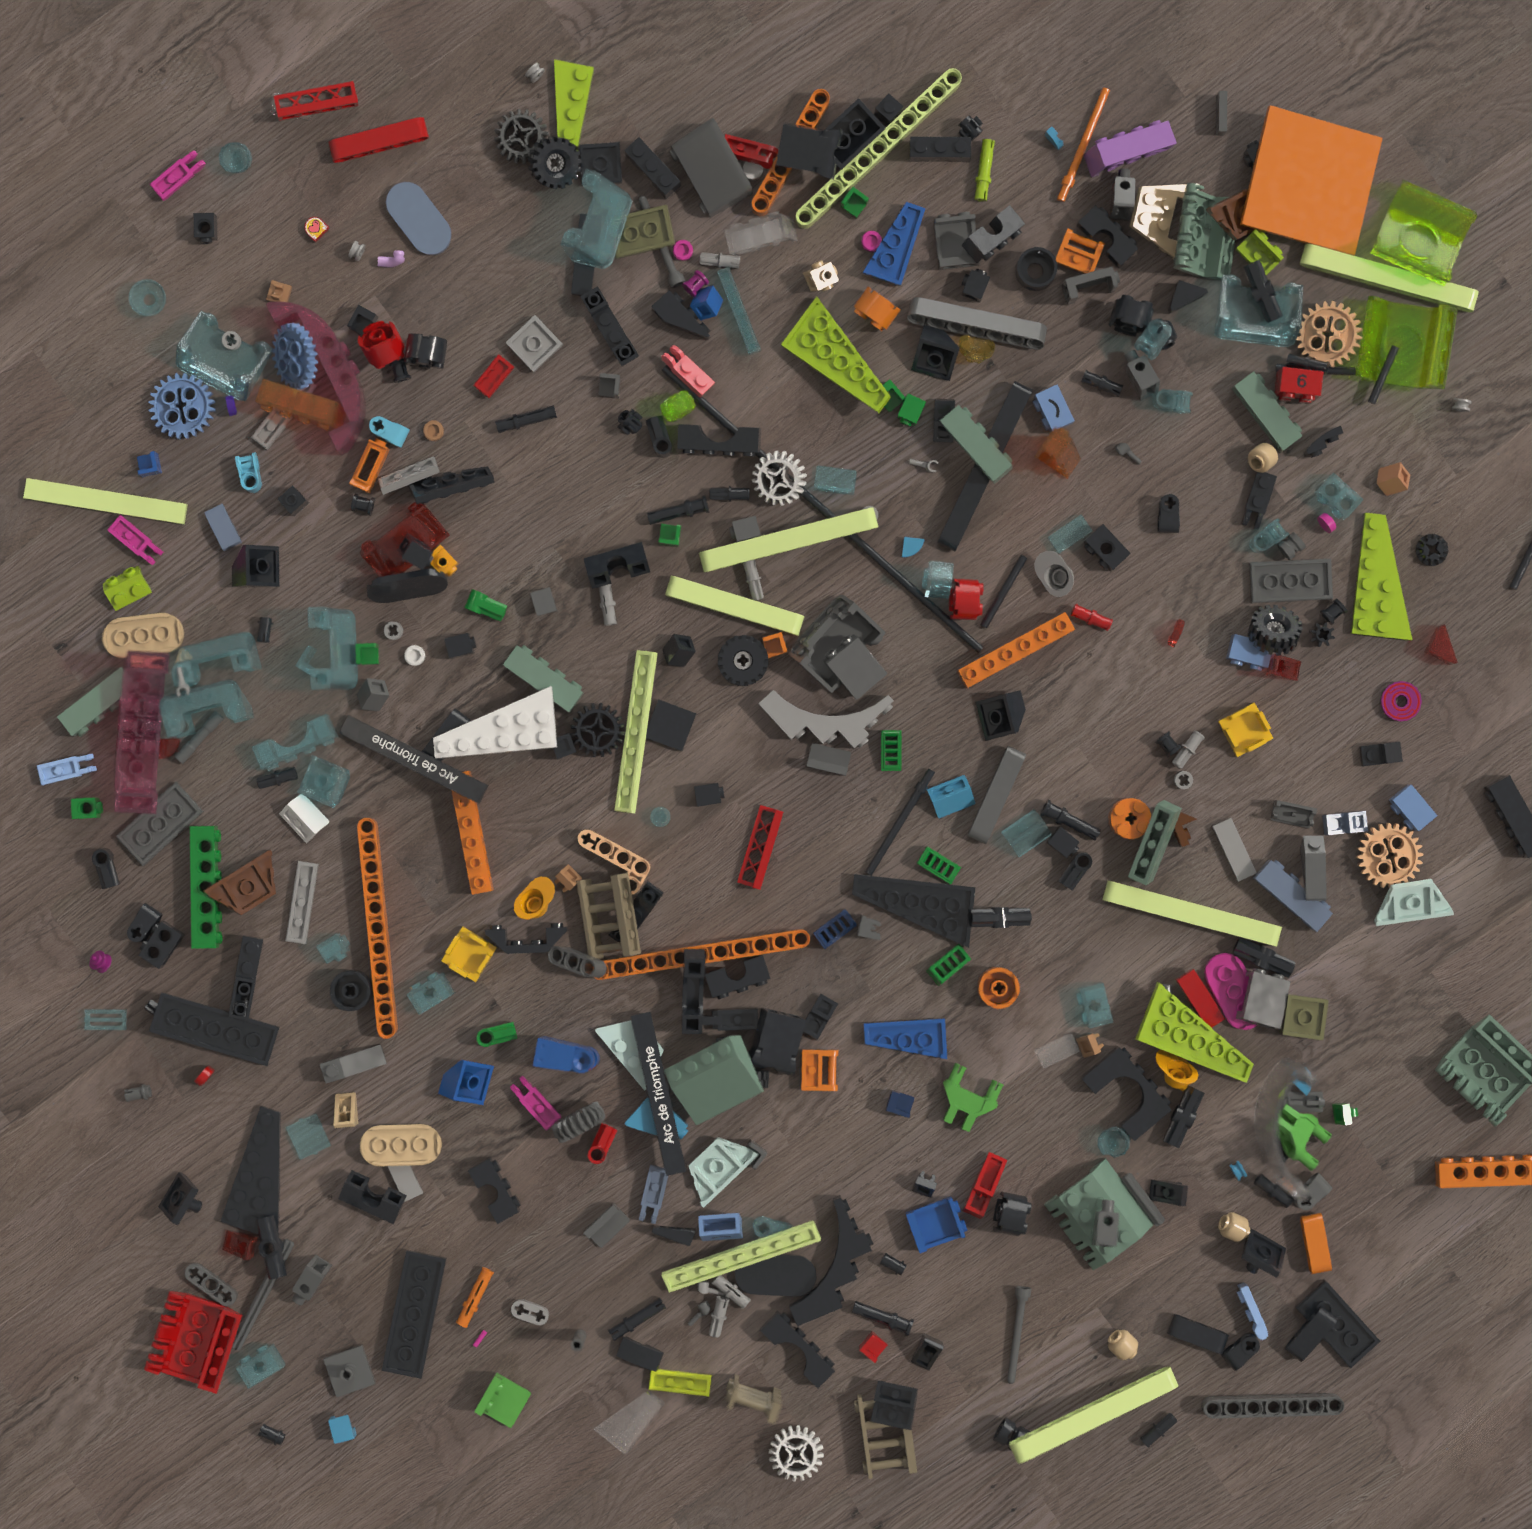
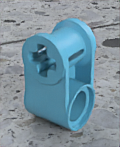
M380 416L372 418L369 423V428L373 434L399 448H402L410 429ZM382 421L383 430L379 429L376 431L374 424H379Z
M256 452L244 457L235 456L242 487L250 493L258 492L262 487ZM250 478H255L256 480L253 487H247V481Z

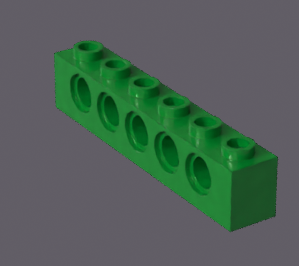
M190 826L191 949L219 948V944H222L223 940L222 931H219V923H222V911H219V902L204 894L202 884L205 881L213 885L222 879V873L218 871V862H221V850H218V842H221V831L218 830V826ZM204 841H208L211 845L208 852L202 850L201 845ZM204 861H208L211 864V869L207 873L202 870ZM204 902L211 904L212 908L209 913L204 912L202 909ZM205 922H209L212 926L210 933L203 931V924Z

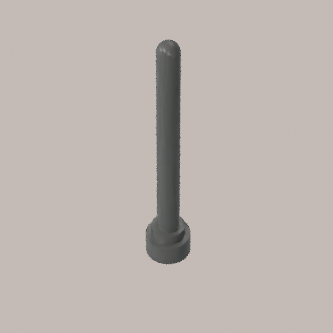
M640 196L639 203L642 210L650 209L646 197ZM668 248L659 249L669 272L668 282L670 287L675 288L682 285L683 282H686L683 274L676 270Z
M1015 1286L1014 1295H1016L1018 1302L1007 1382L1009 1384L1015 1382L1025 1303L1031 1297L1032 1289L1025 1286Z

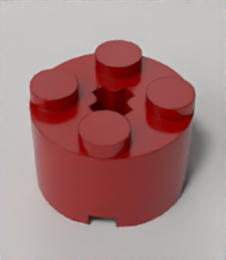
M384 321L374 322L363 330L364 334L362 337H358V344L366 359L376 369H381L385 365L404 357L405 344L394 323L390 321L389 323H384Z
M952 579L951 583L955 585L954 589L950 588L949 611H953L950 619L976 620L978 616H982L983 605L980 604V595H983V583H979L978 580Z

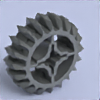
M517 109V115H514L512 111L509 112V119L505 115L502 116L505 123L498 121L497 124L502 129H495V133L499 136L494 137L495 142H500L496 145V148L502 149L500 152L501 156L508 154L507 161L512 160L514 157L515 164H518L519 159H522V163L526 164V158H531L532 155L529 153L531 150L528 144L529 140L538 133L537 142L540 143V139L548 137L549 133L544 131L547 125L541 124L543 121L541 117L536 119L537 114L535 112L529 116V110L526 109L524 115H522L521 110ZM519 122L530 123L534 128H523ZM513 125L514 133L509 136V139L505 140L507 130ZM517 129H519L520 132H521L523 135H527V136H524V137H525L524 141H525L526 145H524L523 141H521L520 138H517V137H519V136H518L519 132H518ZM520 145L523 147L524 152L514 151L508 146Z
M592 1102L556 1122L552 1126L555 1138L558 1139L559 1143H564L604 1121L606 1116L602 1106L598 1102Z

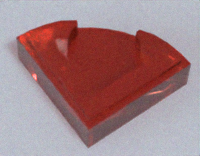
M1181 619L1176 621L1174 631L1167 642L1168 645L1175 647L1182 634L1185 621Z
M159 739V759L172 756L178 750L181 739Z

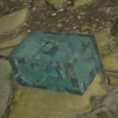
M929 561L928 568H924L922 589H925V597L949 599L954 563Z
M436 971L426 977L428 980L426 983L421 985L418 982L409 988L411 992L407 996L419 1015L456 993L444 972L438 974ZM427 987H429L430 989H435V991L433 992V997L431 995H426L425 992L428 991Z
M1099 982L1079 987V993H1076L1078 1004L1083 1006L1084 1012L1081 1013L1083 1024H1087L1088 1028H1094L1114 1023L1104 983ZM1093 1000L1099 1003V1006H1096V1011L1089 1008Z
M265 1344L256 1350L257 1354L253 1357L247 1355L239 1360L240 1364L236 1367V1370L248 1389L281 1370L286 1365L274 1344L269 1347ZM263 1361L264 1365L257 1368L256 1364Z

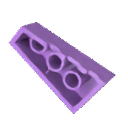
M1158 120L1150 123L1147 128L1139 126L1132 129L1131 133L1128 134L1120 132L1107 140V137L1095 141L1096 144L1083 156L1091 177H1095L1105 168L1109 172L1123 165L1124 161L1128 165L1141 159V155L1147 158L1169 150L1177 143L1169 121L1161 123Z

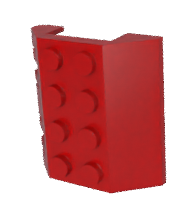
M169 1291L166 1299L169 1302H165L164 1307L168 1310L176 1311L175 1316L161 1314L160 1319L165 1322H159L154 1339L157 1341H153L151 1346L155 1349L164 1350L163 1355L150 1353L148 1359L152 1361H146L144 1370L156 1375L162 1372L198 1384L197 1388L217 1394L242 1315L220 1303L189 1293Z

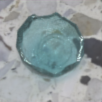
M239 142L227 143L221 148L218 155L220 165L227 172L242 173L248 170L252 163L251 151L245 144Z
M1113 1126L1105 1129L1100 1134L1097 1146L1103 1155L1107 1154L1116 1158L1126 1154L1130 1148V1137L1124 1129Z

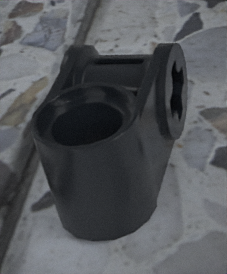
M1167 494L1159 501L1158 533H1179V499L1173 494ZM1168 498H1170L1171 502H1174L1170 509H1168L1167 505H1164Z
M144 903L127 930L128 938L133 942L145 941L155 924L159 923L163 914L147 903ZM135 929L140 930L141 937L136 936Z
M1245 1333L1237 1341L1229 1345L1221 1356L1234 1371H1237L1259 1351L1260 1343L1254 1334ZM1249 1340L1253 1342L1254 1346H1247L1246 1342Z

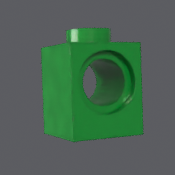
M908 393L897 418L901 419L900 423L911 427V425L916 426L926 401Z
M100 798L71 799L72 819L100 818V814L103 813V803L100 801ZM87 802L92 806V811L89 814H86L83 809Z

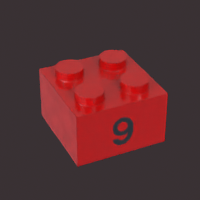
M1282 367L1276 372L1274 393L1279 397L1280 401L1299 399L1300 403L1311 404V401H1315L1321 396L1324 371Z

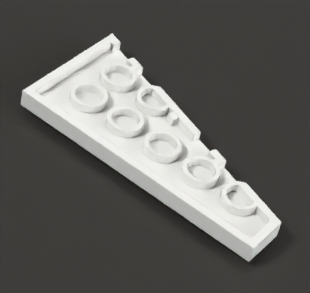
M552 686L434 737L435 759L557 748Z

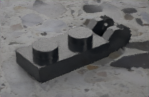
M1256 472L1245 506L1246 511L1242 525L1246 526L1249 523L1252 511L1258 513L1254 522V528L1259 529L1277 479L1276 475Z

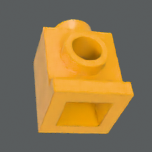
M439 545L433 551L431 565L439 573L442 571L446 576L450 577L458 570L456 566L459 563L442 545ZM443 558L446 559V565L441 566L439 563L440 560Z

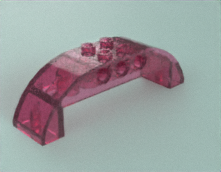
M280 301L267 303L266 306L274 322L280 328L281 325L293 323L301 319L305 330L309 331L308 336L313 337L312 344L316 345L315 350L318 353V357L350 420L349 423L328 433L336 450L341 455L348 453L360 436L366 414L365 395L357 375L360 371L356 363L348 357L351 355L348 346L344 341H340L336 333L320 316L306 307ZM334 342L331 348H327L328 343ZM343 360L342 364L336 367L337 361ZM352 378L350 384L344 385L346 379Z
M127 650L121 680L115 750V812L156 814L158 798L156 781L165 674H168L170 653Z

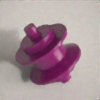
M96 951L91 956L89 965L91 969L104 973L110 968L112 959L110 955L105 954L103 951Z

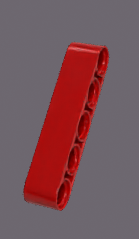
M417 117L330 140L328 144L333 162L340 163L429 139L424 117Z

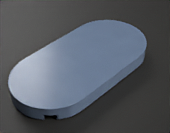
M402 182L392 187L386 198L388 212L415 248L427 255H438L444 252L451 241V229L424 191L418 185L411 182Z

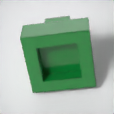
M1348 1103L1332 1104L1336 1125L1352 1124L1351 1117L1358 1116L1357 1108L1350 1107Z

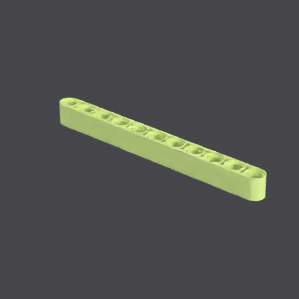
M952 68L942 74L893 120L880 135L835 175L834 180L828 181L797 211L796 224L802 229H807L822 217L959 88L962 79L960 71ZM955 76L957 82L950 84L947 81V77ZM938 89L942 91L943 95L936 98L932 95V91ZM920 103H924L928 106V110L922 112L918 110L917 106ZM905 117H910L913 120V124L905 125L902 120ZM896 131L899 137L890 139L888 133ZM875 145H881L883 146L884 151L881 153H876L873 150V147ZM865 158L869 161V165L861 167L858 161ZM851 172L855 178L852 181H847L843 175ZM837 186L840 192L833 195L829 192V188ZM822 200L825 206L818 209L814 206V202ZM802 214H808L811 219L804 223L800 221L799 217Z

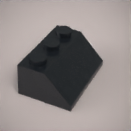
M859 98L826 128L843 129L841 144L834 151L836 167L842 170L886 129Z

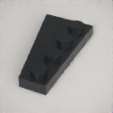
M487 466L462 470L461 474L445 472L441 477L432 478V476H429L407 486L416 504L427 503L437 498H446L459 492L464 493L473 488L486 487L489 484L495 483L491 470Z

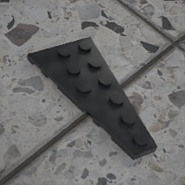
M854 874L853 895L969 948L971 927L968 922L969 909L974 907L976 887Z
M260 1106L220 1222L259 1235L255 1220L274 1215L279 1237L281 1112Z

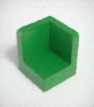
M852 187L842 200L840 207L857 219L869 203V198Z
M889 379L883 384V387L891 398L884 407L888 412H891L905 400V396Z
M661 524L658 544L679 547L681 525Z
M355 644L357 665L379 664V644Z

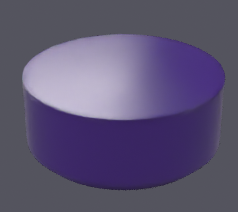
M232 395L225 396L229 416L236 415L237 410L234 397Z

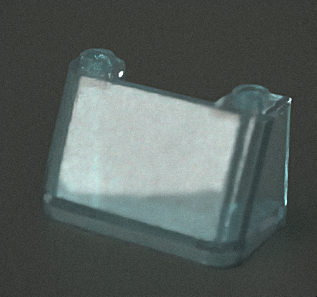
M585 169L582 184L587 191L592 192L593 198L583 228L568 229L563 236L561 246L572 262L605 269L614 260L632 200L626 191L601 174Z
M1223 275L1216 314L1215 336L1227 340L1281 347L1292 346L1301 328L1304 285L1287 283L1281 288V291H1275V297L1283 316L1267 323L1259 303L1257 304L1251 288L1241 286V280L1235 275Z
M201 310L177 345L176 365L182 371L191 376L194 375L197 379L203 380V382L228 395H232L235 399L246 401L272 355L273 348L264 341H257L253 346L242 341L238 349L228 350L222 344V336L226 332L218 328L216 317ZM234 336L227 338L228 346H232V343L236 344L237 341L234 339Z

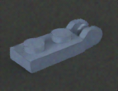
M650 1164L641 1201L642 1208L639 1221L645 1219L646 1207H652L654 1212L651 1216V1223L656 1224L668 1180L664 1167Z

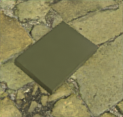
M668 205L608 219L617 259L676 245Z

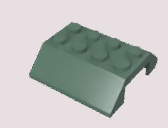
M1188 183L1183 196L1173 268L1196 277L1229 281L1235 240H1232L1206 211L1207 208L1228 197H1214L1199 191L1204 189V186Z
M1488 1014L1473 1025L1442 1057L1435 1071L1440 1076H1444L1446 1081L1451 1080L1456 1075L1458 1078L1453 1088L1459 1090V1093L1470 1104L1474 1103L1473 1107L1476 1110L1486 1103L1488 1106L1483 1116L1485 1118L1489 1117L1488 1121L1496 1127L1507 1116L1505 1112L1532 1084V1054Z
M1106 1158L1091 1168L1089 1174L1061 1195L1057 1196L1056 1194L1044 1204L1049 1212L1056 1209L1051 1213L1053 1218L1066 1213L1068 1217L1064 1218L1059 1223V1226L1061 1228L1067 1226L1063 1231L1073 1244L1078 1243L1076 1245L1078 1251L1087 1246L1092 1248L1091 1251H1088L1083 1256L1085 1261L1091 1259L1088 1265L1092 1270L1110 1262L1137 1242L1154 1225ZM1103 1199L1115 1201L1114 1213H1119L1117 1246L1115 1247L1092 1245L1095 1212L1101 1211ZM1104 1218V1224L1109 1226V1219Z

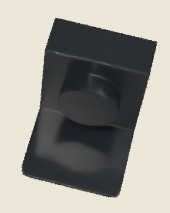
M1400 742L1359 746L1362 766L1403 762Z
M1151 1179L1149 1198L1153 1201L1186 1206L1188 1186L1182 1185L1181 1182Z

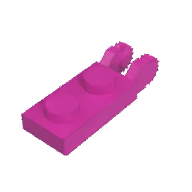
M192 151L183 159H179L150 184L163 201L195 176L194 174L198 173L206 165L201 160L190 169L186 166V164L196 158L198 155L196 151Z
M119 515L107 529L136 555L141 556L151 565L155 561L144 552L145 549L149 546L156 554L162 555L163 553L159 547L152 543L150 538L122 515Z
M521 1076L519 1079L529 1092L524 1096L516 1085L513 1084L510 1088L520 1099L519 1101L547 1131L562 1116L536 1087H533L524 1076Z

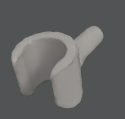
M910 459L909 464L926 468L929 473L936 472V470L930 469V463L939 464L936 460L922 462Z
M181 667L176 668L179 680L177 695L181 697L180 689L184 688L188 696L190 687L185 684Z
M709 1281L697 1283V1289L700 1293L725 1295L721 1290L709 1288Z

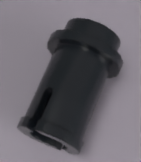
M260 617V621H257L259 623L257 641L262 642L263 634L265 633L264 642L270 643L271 625H274L272 618Z
M885 1253L880 1262V1265L894 1271L895 1275H902L907 1266L903 1260L901 1262L888 1253Z
M266 1424L262 1425L261 1432L258 1434V1436L274 1442L275 1446L277 1444L281 1446L286 1436L283 1430L278 1431Z

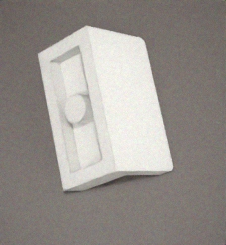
M301 793L289 802L279 813L306 844L329 823V820L304 793Z

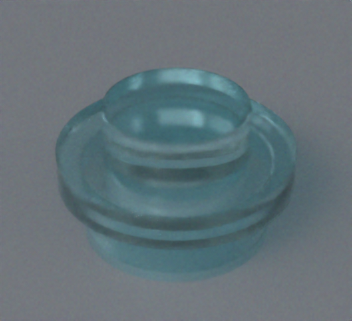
M656 807L650 815L651 822L658 827L666 826L671 818L670 812L665 807Z

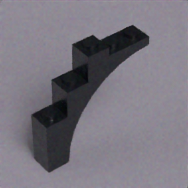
M840 1195L833 1198L839 1223L838 1246L833 1262L826 1275L814 1289L789 1305L797 1327L843 1308L841 1303L844 1301L840 1289L836 1291L835 1288L857 1280L858 1268L855 1261L850 1262V1260L872 1251L871 1245L874 1243L870 1234H865L864 1230L855 1231L858 1229L854 1217L850 1219L847 1211L850 1210L849 1204L846 1199L842 1200Z

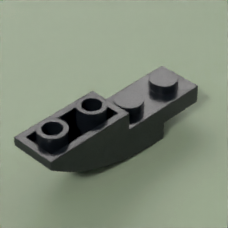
M242 936L228 1017L249 1020L263 938Z

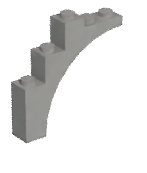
M774 690L758 704L791 740L794 737L798 740L806 732L804 728L807 727L822 744L824 742L828 744L837 737L835 732L838 731L853 748L856 746L861 748L869 741L866 738L869 733L864 728L867 726L870 729L878 721L876 717L881 712L885 715L893 708L891 703L894 700L888 695L876 705L861 712L842 716H825L804 711L785 701Z

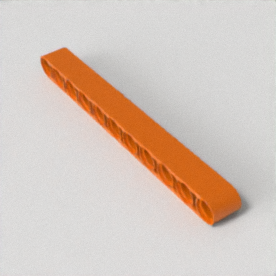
M363 818L358 822L357 831L376 1024L379 1036L388 1039L397 1033L398 1025L378 824L374 819ZM366 821L371 822L373 826L372 830L368 833L363 830V824ZM368 841L373 842L375 846L374 851L371 853L365 850V844ZM370 861L374 862L377 866L374 873H370L367 870V864ZM371 882L378 884L379 888L376 893H372L369 890ZM373 902L380 904L381 908L378 913L371 911V904ZM375 922H379L383 927L379 934L373 931V924ZM377 942L382 943L385 947L382 954L377 953L374 949ZM378 963L386 965L387 969L384 974H380L377 971ZM381 983L387 984L389 988L386 994L380 993L378 989ZM383 1003H387L390 1006L389 1014L381 1012L380 1007ZM387 1023L392 1026L391 1034L383 1032L382 1027L384 1024Z
M797 929L602 960L606 964L605 975L595 979L603 980L683 967V963H678L675 960V954L678 952L684 953V949H704L706 951L705 963L804 948L809 944L810 936L806 930ZM798 933L806 935L807 940L804 944H798L795 941V936ZM778 936L786 938L787 943L784 947L776 946L775 939ZM757 940H765L767 946L764 950H757L755 948ZM739 942L744 943L747 947L746 951L742 954L735 951V945ZM717 946H724L726 948V955L723 957L717 956L715 948ZM656 956H664L666 964L664 966L656 965ZM638 958H642L646 962V967L642 970L635 967V961ZM619 961L626 965V970L622 973L615 970V964Z

